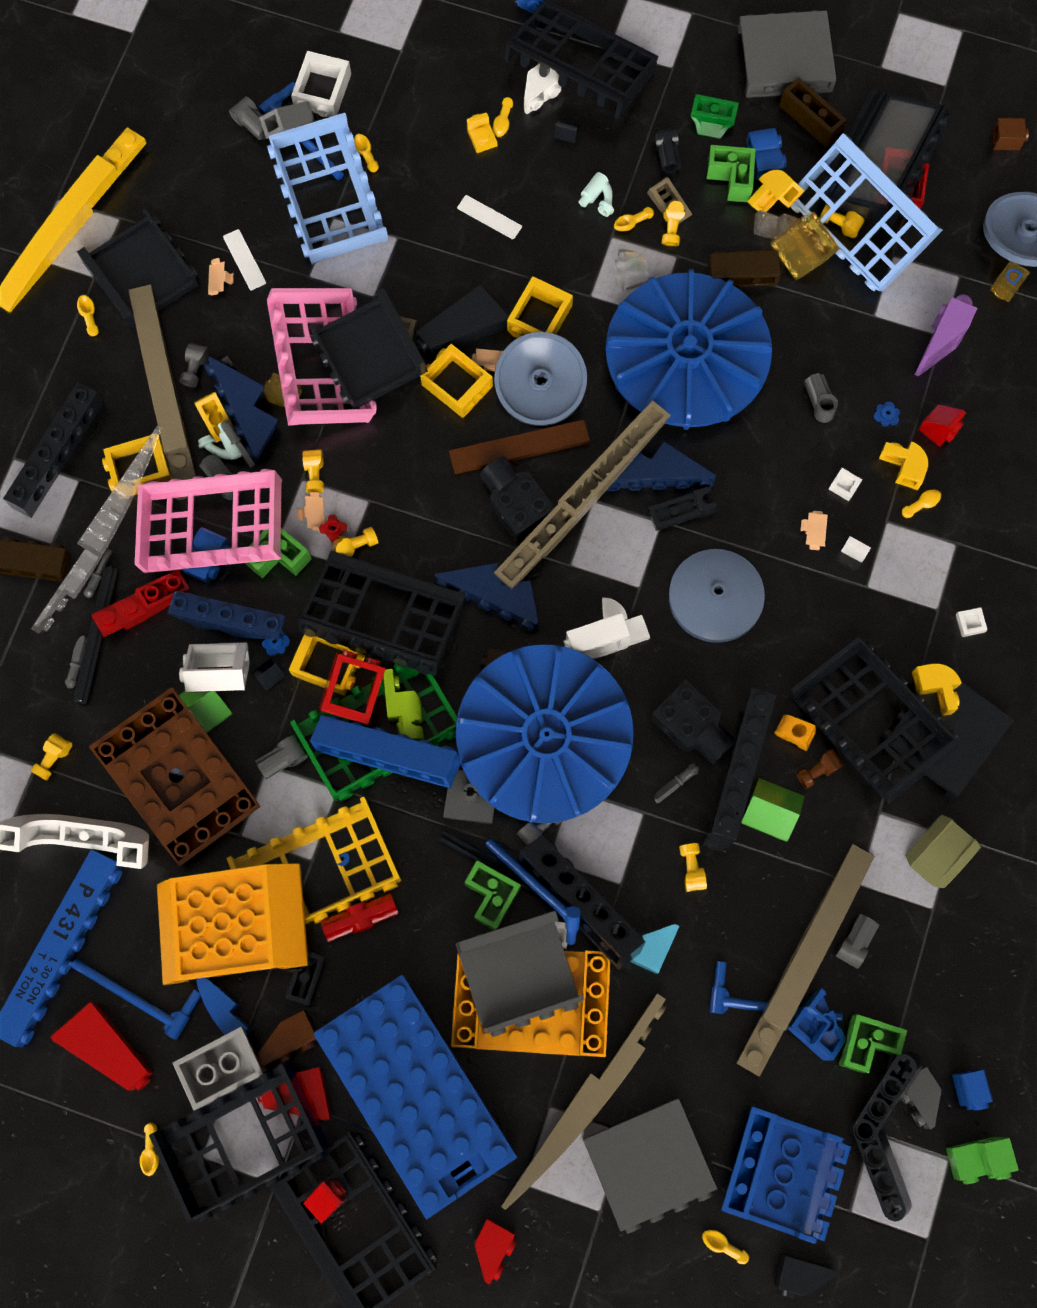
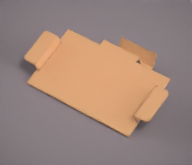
M219 258L211 260L212 265H209L208 295L210 294L211 296L224 291V281L229 285L233 284V273L229 274L227 271H224L225 262H220Z
M476 348V354H472V361L479 366H484L485 371H495L503 351Z
M310 492V496H305L306 506L302 509L297 508V517L301 521L307 518V528L319 531L320 525L325 524L323 497H319V492Z
M813 511V513H809L808 520L804 519L801 521V531H805V534H807L806 544L810 545L811 550H819L820 546L825 547L828 515L823 514L821 511Z

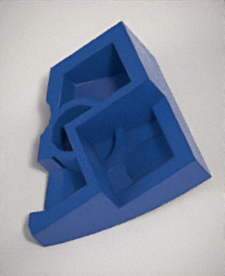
M820 988L800 1008L790 1021L787 1029L823 1061H832L846 1042V1038L842 1029L837 1025V1017L834 1011H830L824 998L826 995L825 991Z

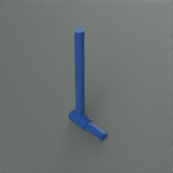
M291 82L280 92L274 93L258 106L260 112L265 115L276 108L282 107V101L292 94L295 83ZM310 139L301 142L311 153L319 151L318 147ZM326 156L330 168L335 167L336 165ZM317 157L316 159L324 166L322 157ZM341 171L331 173L337 180H340L344 175Z
M493 839L488 840L485 846L563 917L567 930L566 943L574 945L580 925V909L575 906L566 907Z
M76 958L71 964L73 969L165 1024V1034L175 1040L180 1036L190 1019L189 1015L201 997L200 992L193 989L181 1011L178 1010L170 1015Z
M717 961L709 1012L723 1014L728 1010V1007L763 1012L768 1002L729 997L728 991L724 988L727 963ZM798 1006V1008H797V1010H796L794 1016H795L796 1013L800 1010V1008H801L800 1006ZM834 1011L837 1022L842 1023L843 1012Z

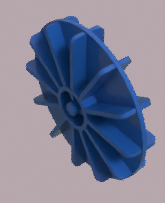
M689 269L688 273L669 274L656 279L654 276L648 278L647 283L638 287L624 301H621L609 325L606 339V360L616 390L640 412L653 400L670 414V418L665 424L683 427V430H688L689 427L708 426L721 421H729L732 416L742 411L754 400L763 387L769 373L772 343L761 307H757L746 294L733 286L734 281L729 279L726 282L719 278L712 279V276L694 273V269Z
M533 645L502 655L485 667L474 679L465 693L459 708L456 723V745L462 768L473 787H477V792L489 804L499 811L520 820L535 823H555L587 813L604 801L616 788L626 771L633 749V722L628 701L622 689L601 664L571 648L557 645Z

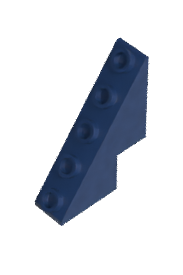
M209 356L208 362L204 363L205 370L209 377L213 376L216 382L214 384L215 391L218 397H223L226 403L223 405L228 418L232 417L236 424L233 426L234 431L238 437L243 439L246 445L244 446L245 450L253 462L256 463L278 423V419L256 408L264 394V386Z
M663 442L652 459L639 453L607 491H617L620 488H629L630 490L637 491L645 487H652L655 490H662L666 487H676L677 489H686L690 486H699L700 488L713 487L716 475Z
M498 563L435 574V585L466 594L465 601L471 599L477 602L480 608L486 611L492 609L507 621L513 619L528 631H533V629L539 630L530 580L519 582L513 589L507 585H502L501 580L494 574L499 568Z
M174 591L168 614L202 630H221L236 638L279 639L285 620L284 615L180 591Z

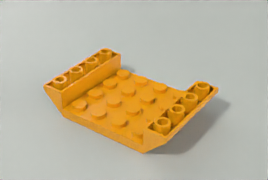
M265 864L170 878L157 884L163 985L266 969L308 966L300 864Z
M564 951L578 996L583 995L584 997L583 1001L578 1002L579 1007L564 1012L563 1008L554 1010L555 1016L540 1020L539 1016L531 1018V1024L517 1029L515 1024L505 1027L507 1032L492 1037L491 1032L483 1034L458 954L451 1047L606 1057L610 960L599 951Z

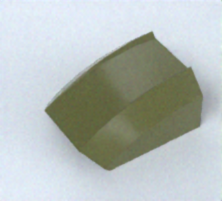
M940 815L905 856L910 867L933 887L945 888L981 847L976 839L972 838L952 819Z

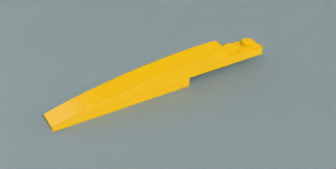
M127 127L102 157L97 155L45 220L0 285L1 308L11 313L94 214L93 206L146 145L145 138Z

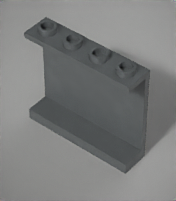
M813 10L810 12L740 16L738 33L742 34L747 75L746 98L781 96L783 90L798 77L816 93L833 92L836 73L827 11Z
M556 911L455 944L483 1034L491 1032L492 1037L507 1032L505 1028L507 1026L515 1024L517 1029L531 1024V1018L539 1016L540 1020L555 1016L554 1010L563 1008L564 1012L578 1008V1002L584 1000L583 995L578 996L555 925V922L559 921Z
M678 1098L583 1139L620 1231L626 1230L627 1234L640 1229V1223L650 1219V1222L654 1223L665 1218L664 1213L671 1209L679 1212L688 1208V1202L698 1198L699 1202L709 1199L713 1196L712 1191L717 1190Z

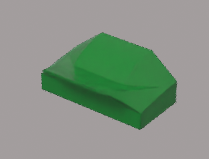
M696 94L691 118L695 122L697 134L721 139L728 128L734 126L739 103Z

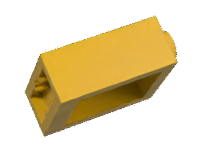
M532 276L507 320V331L516 338L530 333L542 332L518 320L531 296L559 309L546 331L552 334H557L573 304V295Z
M452 344L446 349H441L436 356V360L431 365H426L428 372L420 376L422 386L462 418L493 387V377ZM452 361L477 380L458 401L433 382Z
M158 433L103 449L105 458H102V462L106 472L109 471L111 479H108L110 490L112 493L116 492L120 499L138 494V485L147 484L150 481L169 482L172 479L167 457ZM152 449L159 472L121 483L115 459Z
M304 634L289 671L294 677L325 688L328 680L305 672L317 641L341 651L345 650L358 654L356 658L358 660L364 661L365 655H363V652H354L348 647L330 644L324 639L309 637ZM349 664L341 684L336 683L333 692L345 696L347 690L351 691L356 679L354 677L355 671L361 667Z

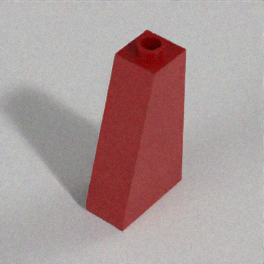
M90 1002L51 1036L54 1042L126 1090H141L150 1082L148 1077L154 1073L97 1003Z

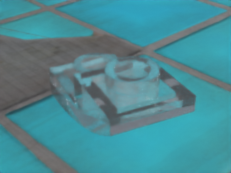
M760 210L755 214L754 234L775 240L799 242L802 239L803 220L785 213L778 217Z

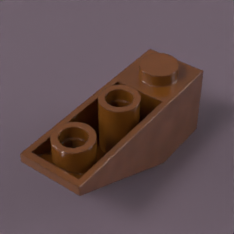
M303 1010L280 1022L256 1057L264 1073L270 1070L268 1066L275 1062H278L280 1065L293 1058L292 1053L298 1050L304 1053L316 1046L314 1042L317 1039L313 1034L316 1030L307 1011Z

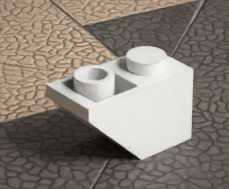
M540 64L528 71L524 96V112L526 114L539 109L544 102L550 98H555L560 93L559 75L555 70L550 68V72L546 77H541L539 74Z

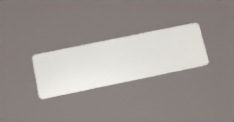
M465 195L457 207L460 211L511 239H514L522 228V225L468 195Z
M237 229L224 235L223 238L249 289L254 290L265 285L266 281L240 230Z

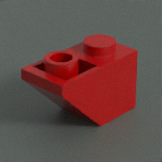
M937 405L923 421L919 431L941 447L945 441L950 443L958 434L959 429L964 425V422L961 420L966 412L957 408Z
M327 1179L317 1187L303 1204L320 1223H323L347 1199L344 1195L346 1189L338 1180L332 1181Z
M487 1218L475 1241V1248L484 1280L489 1285L492 1279L498 1281L505 1267L501 1262L505 1254L511 1255L517 1243L513 1239L515 1232L490 1218Z

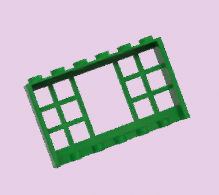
M395 664L393 666L394 676H399V684L403 683L407 691H413L407 680L418 675L420 672ZM428 674L425 676L431 686L417 695L420 699L434 691L442 703V706L428 714L421 705L422 723L426 721L434 735L426 741H429L434 746H438V742L443 739L450 740L456 737L457 716L433 675ZM384 676L377 697L383 694L386 698ZM373 682L363 688L356 686L351 689L352 694L341 700L335 698L330 702L356 710L366 704ZM313 710L308 714L310 718L297 724L295 720L290 722L334 801H344L353 795L354 790L360 787L365 789L375 782L374 779L380 775L385 777L393 773L369 766L372 772L355 780L348 768V765L353 763V761H344V759L339 757L337 758L340 764L324 772L316 757L323 753L317 751L313 753L305 738L314 733L321 715L326 717L337 715ZM446 710L454 725L438 733L430 718ZM337 716L341 718L343 721L349 723L347 718ZM343 768L351 784L335 792L327 777Z

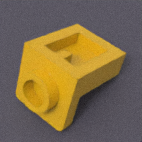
M487 113L476 114L467 119V132L476 153L497 147V140L489 124Z

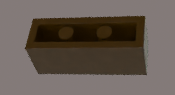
M798 77L783 90L779 106L827 148L842 135L847 119Z
M762 249L760 251L740 250L731 253L724 251L712 253L708 262L709 276H712V279L719 278L726 282L730 279L734 281L733 286L736 288L776 286L781 276L778 250Z
M10 537L0 540L1 574L66 582L72 555L63 545L51 544V546H45L40 542L31 540L27 543H22Z

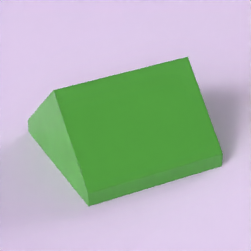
M184 691L179 695L207 733L233 714L215 691Z
M758 778L741 824L787 842L800 816L805 796Z

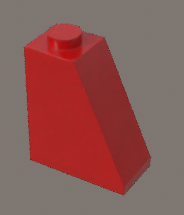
M322 1067L296 1073L316 1118L320 1120L333 1119ZM286 1083L277 1087L285 1105L294 1101ZM272 1091L257 1098L258 1103L263 1104L264 1109L274 1111L279 1109ZM296 1106L288 1110L289 1114L300 1115Z

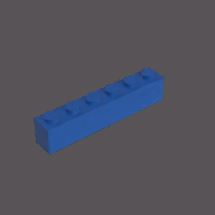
M321 715L310 740L317 752L447 788L452 787L461 764L458 753L451 747L443 746L441 748L434 746L426 740L415 741L404 734H389L384 729L367 728L359 722L348 723L337 716L326 717Z

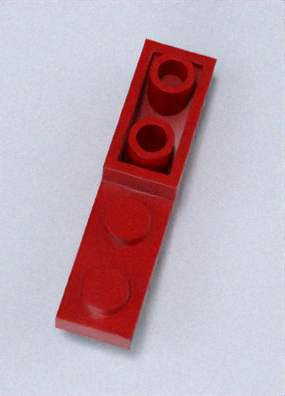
M178 569L135 589V594L93 613L92 618L103 637H106L122 628L128 630L147 620L170 605L174 591L187 593L190 591V588Z

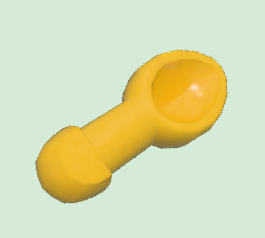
M510 97L503 99L500 115L493 122V132L497 137H502L509 129L508 115L513 107V100Z
M356 134L354 143L357 152L363 155L368 170L376 172L379 169V165L371 153L369 139L363 134Z
M646 207L635 215L626 214L620 216L614 223V229L617 231H629L634 228L635 224L645 219H651L654 216V211L652 208Z
M81 295L77 301V309L79 314L85 319L87 333L90 336H96L99 329L93 317L95 312L94 303L88 296Z
M935 489L925 491L921 494L918 501L902 509V516L910 518L922 508L927 509L936 506L941 499V492Z
M152 1122L145 1125V1149L140 1156L141 1170L147 1176L153 1175L159 1165V1157L149 1137L150 1134L158 1131L157 1125Z
M707 1230L702 1233L703 1242L710 1250L717 1253L724 1252L736 1259L739 1264H746L749 1261L748 1253L728 1243L727 1238L721 1232Z

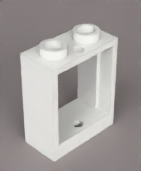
M307 51L291 95L293 104L308 101L312 113L319 114L322 117L337 115L351 77L349 61ZM310 72L337 78L330 100L303 93Z
M620 613L567 631L566 640L563 643L567 648L579 651L592 659H597L628 648L630 633L623 615Z
M247 643L189 644L187 654L183 655L184 667L180 668L179 672L180 682H184L185 691L245 690L250 665ZM229 666H233L232 668L197 669L198 667H229Z

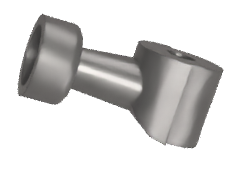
M195 343L188 344L185 351V361L188 362L187 372L181 373L180 383L188 387H197L199 377L196 373L199 366L208 361V346Z
M529 822L517 835L526 845H529L541 836L552 823Z

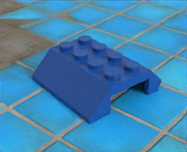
M752 1106L721 1211L760 1223L816 1244L817 1239L825 1241L830 1223L824 1221L823 1216H832L837 1196L830 1194L831 1189L839 1191L844 1170L837 1168L838 1163L846 1165L851 1146L845 1145V1139L816 1130Z

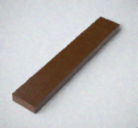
M580 420L449 450L454 474H460L485 468L489 463L503 456L509 462L590 444V439L585 421Z

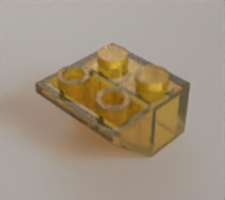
M815 212L802 216L770 243L774 250H778L780 259L795 280L823 264L840 249Z

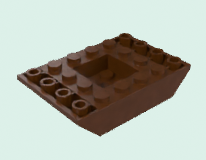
M172 687L89 746L179 867L261 807L246 784ZM175 768L182 770L184 774L182 781L177 783L172 782L169 778L170 771Z

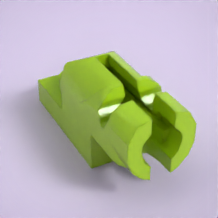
M393 669L385 670L383 676L388 721L398 722L396 726L399 734H404L415 741L424 740L423 728L415 726L422 723L421 701L415 691L395 692L400 690L399 676H394Z

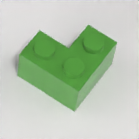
M711 145L708 157L707 179L729 181L727 201L747 202L751 198L756 148Z
M281 528V559L245 564L262 579L278 562L297 576L312 558L309 551ZM269 529L264 530L260 534L259 545H269Z
M476 861L465 881V886L485 897L474 916L475 920L494 931L498 930L516 899L521 885L479 861Z
M858 1014L851 1015L845 1037L846 1042L843 1045L838 1065L860 1073H869L875 1050L892 1056L901 1055L907 1030Z
M994 1136L946 1147L954 1180H963V1184L979 1182L978 1177L988 1175L989 1179H1007L1012 1177L1011 1172L1019 1171L1010 1138Z

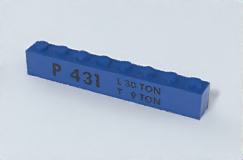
M92 849L90 850L0 1011L1 1040L14 1047H23L24 1044L27 1045L34 1035L33 1028L36 1022L44 1017L47 1011V1007H45L50 997L53 998L60 987L58 983L62 975H66L70 970L73 955L82 948L85 942L84 935L88 929L95 925L98 918L96 914L100 906L103 907L110 897V888L113 883L116 884L122 875L121 868L123 866H117V862Z

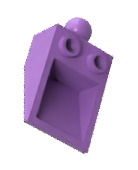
M961 294L956 298L951 297L948 305H942L932 324L935 331L914 375L920 376L958 347L977 311V308L972 306L973 302L970 296Z

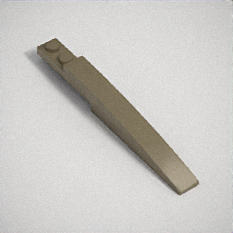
M151 285L130 289L129 294L142 357L171 478L181 480L192 479L196 477L153 289ZM187 496V497H178V498H176V499H177L178 501H180V500L188 499V496Z
M652 400L559 499L558 505L500 565L494 574L505 585L513 589L542 558L545 559L597 502L670 418V414Z
M854 844L851 845L786 966L780 982L736 1064L760 1077L780 1037L794 1016L875 857L874 855Z
M658 993L654 996L601 1077L598 1079L594 1075L589 1074L502 1203L501 1207L506 1210L548 1170L613 1095L646 1049L637 1042L639 1039L642 1041L646 1039L652 1030L648 1025L653 1018L658 1020L665 1011L666 1007L663 1005L666 1000Z

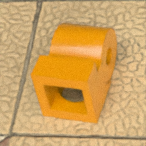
M785 714L778 724L775 734L786 741L798 745V748L807 751L816 734V725Z

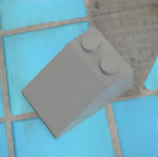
M243 1026L173 1062V1066L194 1111L207 1106L219 1097L235 1091L236 1088L264 1074Z

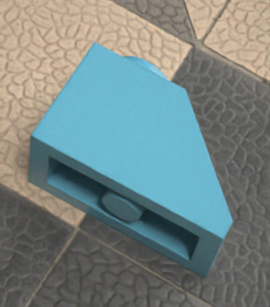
M674 924L643 935V939L646 941L641 953L630 962L658 974L679 926Z

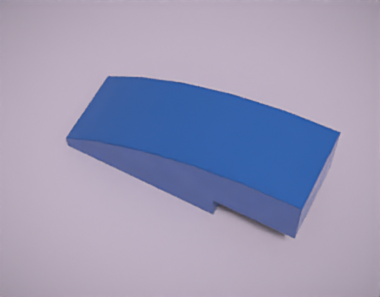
M209 977L196 979L204 1005L223 1034L226 1035L243 1026L246 1035H248L252 1028L234 1014L240 1004Z

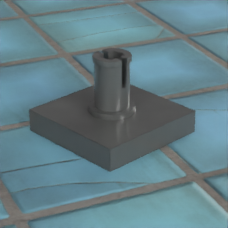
M458 770L452 787L447 789L443 817L492 825L495 807L480 796L477 792V787L472 786L464 770Z

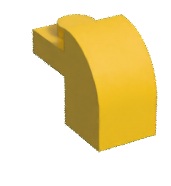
M772 170L759 178L763 185L747 202L764 216L778 199L789 208L804 190L785 172Z
M886 442L879 459L901 466L895 483L918 490L924 481L928 468V458L925 451L914 442H911L907 449L898 443Z
M943 664L917 666L914 669L912 676L916 692L919 695L937 693L942 716L953 714L958 709L957 706H959L958 694L953 689L962 684L957 673Z

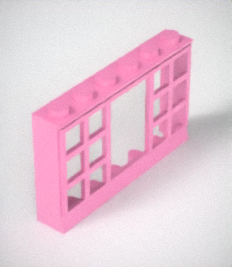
M271 288L267 298V305L288 426L325 423H369L376 413V402L374 400L359 407V409L344 410L343 404L345 402L339 393L341 392L340 384L336 386L332 378L296 379L290 343H313L310 338L308 323H323V326L341 318L327 317L325 304H340L342 316L356 310L357 300L356 297H353L352 288ZM283 304H299L301 318H285ZM304 304H320L322 317H306ZM286 323H302L304 337H289ZM318 384H334L336 398L321 399ZM297 385H313L315 399H299ZM322 404H338L339 410H323ZM301 405H316L317 411H301Z
M262 469L260 472L253 473L242 471L234 475L217 474L214 477L207 478L196 476L188 480L150 481L147 484L138 485L135 565L144 573L281 559L282 479L275 470ZM262 488H270V503H260ZM255 489V504L239 506V491ZM233 492L232 548L192 552L194 496ZM188 496V511L172 513L173 498ZM167 499V512L165 514L151 515L152 500ZM260 509H269V524H260ZM254 510V525L238 527L239 512ZM188 517L187 532L172 533V519ZM166 519V534L150 536L151 521ZM269 529V545H259L260 530ZM254 531V546L238 548V532ZM187 538L186 553L171 554V539ZM165 540V555L149 557L150 541Z

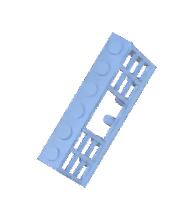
M345 113L268 136L271 144L267 146L270 158H275L277 162L276 165H273L278 179L282 178L284 184L280 185L284 198L289 197L291 204H288L287 207L291 218H296L297 224H294L297 237L303 238L304 244H301L304 257H309L311 264L376 243L388 241L386 227H383L381 214L377 210L374 194L370 190L367 174L363 170L361 158L356 150L354 138L349 130ZM335 132L339 145L323 149L319 136ZM315 138L319 151L303 155L299 142ZM295 144L299 157L283 162L279 149ZM341 150L345 163L330 168L326 155ZM321 156L325 170L310 174L306 161ZM301 163L305 176L290 180L285 167ZM348 169L359 202L303 220L292 186L331 174L335 171ZM362 208L366 221L350 226L346 212ZM341 214L346 227L330 232L326 218ZM321 220L326 234L309 238L305 225ZM368 226L370 232L354 237L352 231ZM348 233V239L336 243L333 242L332 237ZM328 239L329 245L313 249V243Z
M843 133L798 183L804 192L810 186L816 194L806 205L797 199L790 207L796 213L801 212L805 216L803 220L812 229L816 227L821 232L819 237L825 243L829 244L831 242L836 247L834 252L842 260L846 258L851 263L849 267L858 276L862 274L867 279L865 284L871 290L875 291L877 289L883 292L943 229L935 225L928 218V215L912 202L913 200L896 186L897 184L881 171V168L865 155L866 153L851 141L852 139L848 135ZM841 153L847 160L834 172L828 165ZM850 164L862 174L851 187L839 177ZM826 170L832 177L819 189L814 184V181ZM867 179L893 207L849 251L823 224L853 191ZM836 180L846 192L834 204L824 192ZM821 197L831 209L819 220L809 209ZM896 210L908 220L897 234L885 223ZM913 225L923 237L911 249L900 237ZM882 226L893 238L880 250L870 238ZM897 241L907 254L895 266L885 253ZM865 243L877 254L866 266L854 256ZM881 258L892 270L879 282L869 270Z

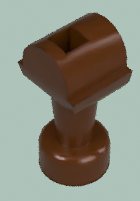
M831 749L808 771L801 769L796 772V776L802 786L808 789L814 785L815 778L822 774H825L827 777L844 766L834 749Z

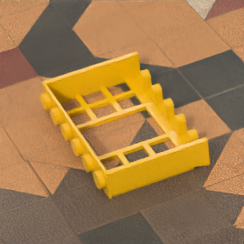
M365 797L360 798L361 803L350 808L347 806L342 807L338 810L339 813L328 818L320 817L315 820L316 823L306 828L297 827L292 830V834L281 839L275 837L270 840V844L261 848H250L247 850V854L236 859L232 856L226 858L231 869L263 865L280 857L283 864H288L285 854L326 837L338 865V863H341L340 854L356 848L363 863L362 865L349 871H345L344 866L338 865L350 896L310 914L303 900L305 924L312 921L315 924L328 919V914L336 910L338 913H342L358 900L361 903L373 899L375 897L374 893L380 890L388 892L397 888V883L401 881ZM368 817L375 834L358 841L352 824ZM347 827L354 843L336 850L330 834ZM377 839L384 855L367 862L361 845ZM387 860L393 876L376 883L370 867ZM365 869L372 886L355 893L348 877Z

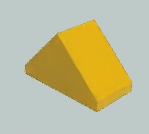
M213 392L194 402L217 443L221 441L219 437L221 431L218 424L222 421H229L232 428L233 425L218 396Z

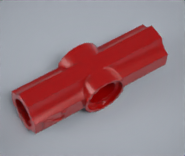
M390 893L368 903L362 902L345 909V912L321 921V926L327 941L331 942L351 933L357 934L374 927V924L394 917L399 913Z

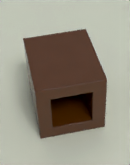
M998 118L992 130L993 150H1020L1029 137V129L1026 128L1025 119Z

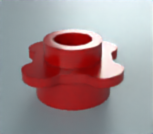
M330 515L327 522L320 525L319 531L321 534H326L331 542H334L339 536L343 535V532L347 531V524L341 523L336 515Z

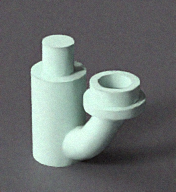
M597 172L581 192L582 198L579 200V204L582 207H586L588 203H593L600 193L603 192L604 201L599 203L598 211L603 216L608 217L614 212L612 207V188L608 178L604 174Z
M221 423L218 424L221 431L219 437L225 449L212 444L215 442V439L211 435L198 440L199 448H205L212 454H216L219 458L235 460L242 456L235 444L231 445V441L220 426Z

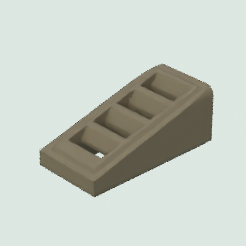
M668 177L648 190L647 194L662 214L671 202L679 201L683 204L685 212L684 217L679 223L692 215ZM665 189L666 193L660 196L658 193ZM670 196L672 200L665 204L663 200Z

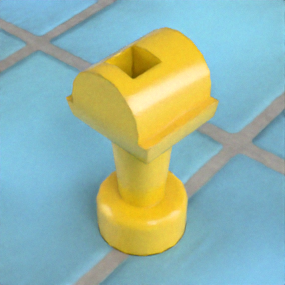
M679 201L671 202L663 213V217L667 222V233L662 236L663 245L679 246L680 236L676 235L678 224L685 215L684 206Z
M828 204L825 205L819 220L831 209ZM849 211L846 215L834 212L825 222L832 221L842 227L844 236L855 238L864 223V218L854 211Z
M322 449L303 451L304 470L308 471L309 481L305 484V490L309 494L310 492H324V483L319 480V472L324 464Z
M369 527L363 530V535L349 539L346 536H339L333 542L332 550L336 553L352 557L356 548L365 544L369 547L377 545L378 539L373 528Z
M53 733L43 746V751L46 754L41 764H34L30 771L48 781L52 774L49 771L50 767L58 758L69 754L72 742L63 739L57 733Z
M692 843L679 846L681 856L686 857L687 874L684 878L686 892L707 889L704 868H699L696 855L700 853L699 844Z

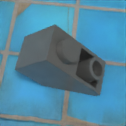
M308 101L279 107L259 117L266 139H269L268 136L315 122Z
M927 1067L921 1068L902 1101L905 1104L908 1103L914 1111L911 1115L919 1127L923 1126L924 1129H932L935 1127L942 1089ZM896 1083V1085H897L898 1088H899V1089L897 1090V1092H899L900 1086H899L898 1083Z

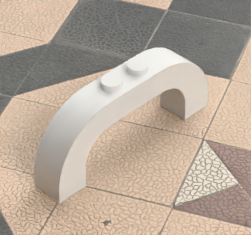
M56 814L23 815L0 822V850L20 852L32 845L58 844L117 853V866L142 869L148 862L149 834L145 830L133 825Z

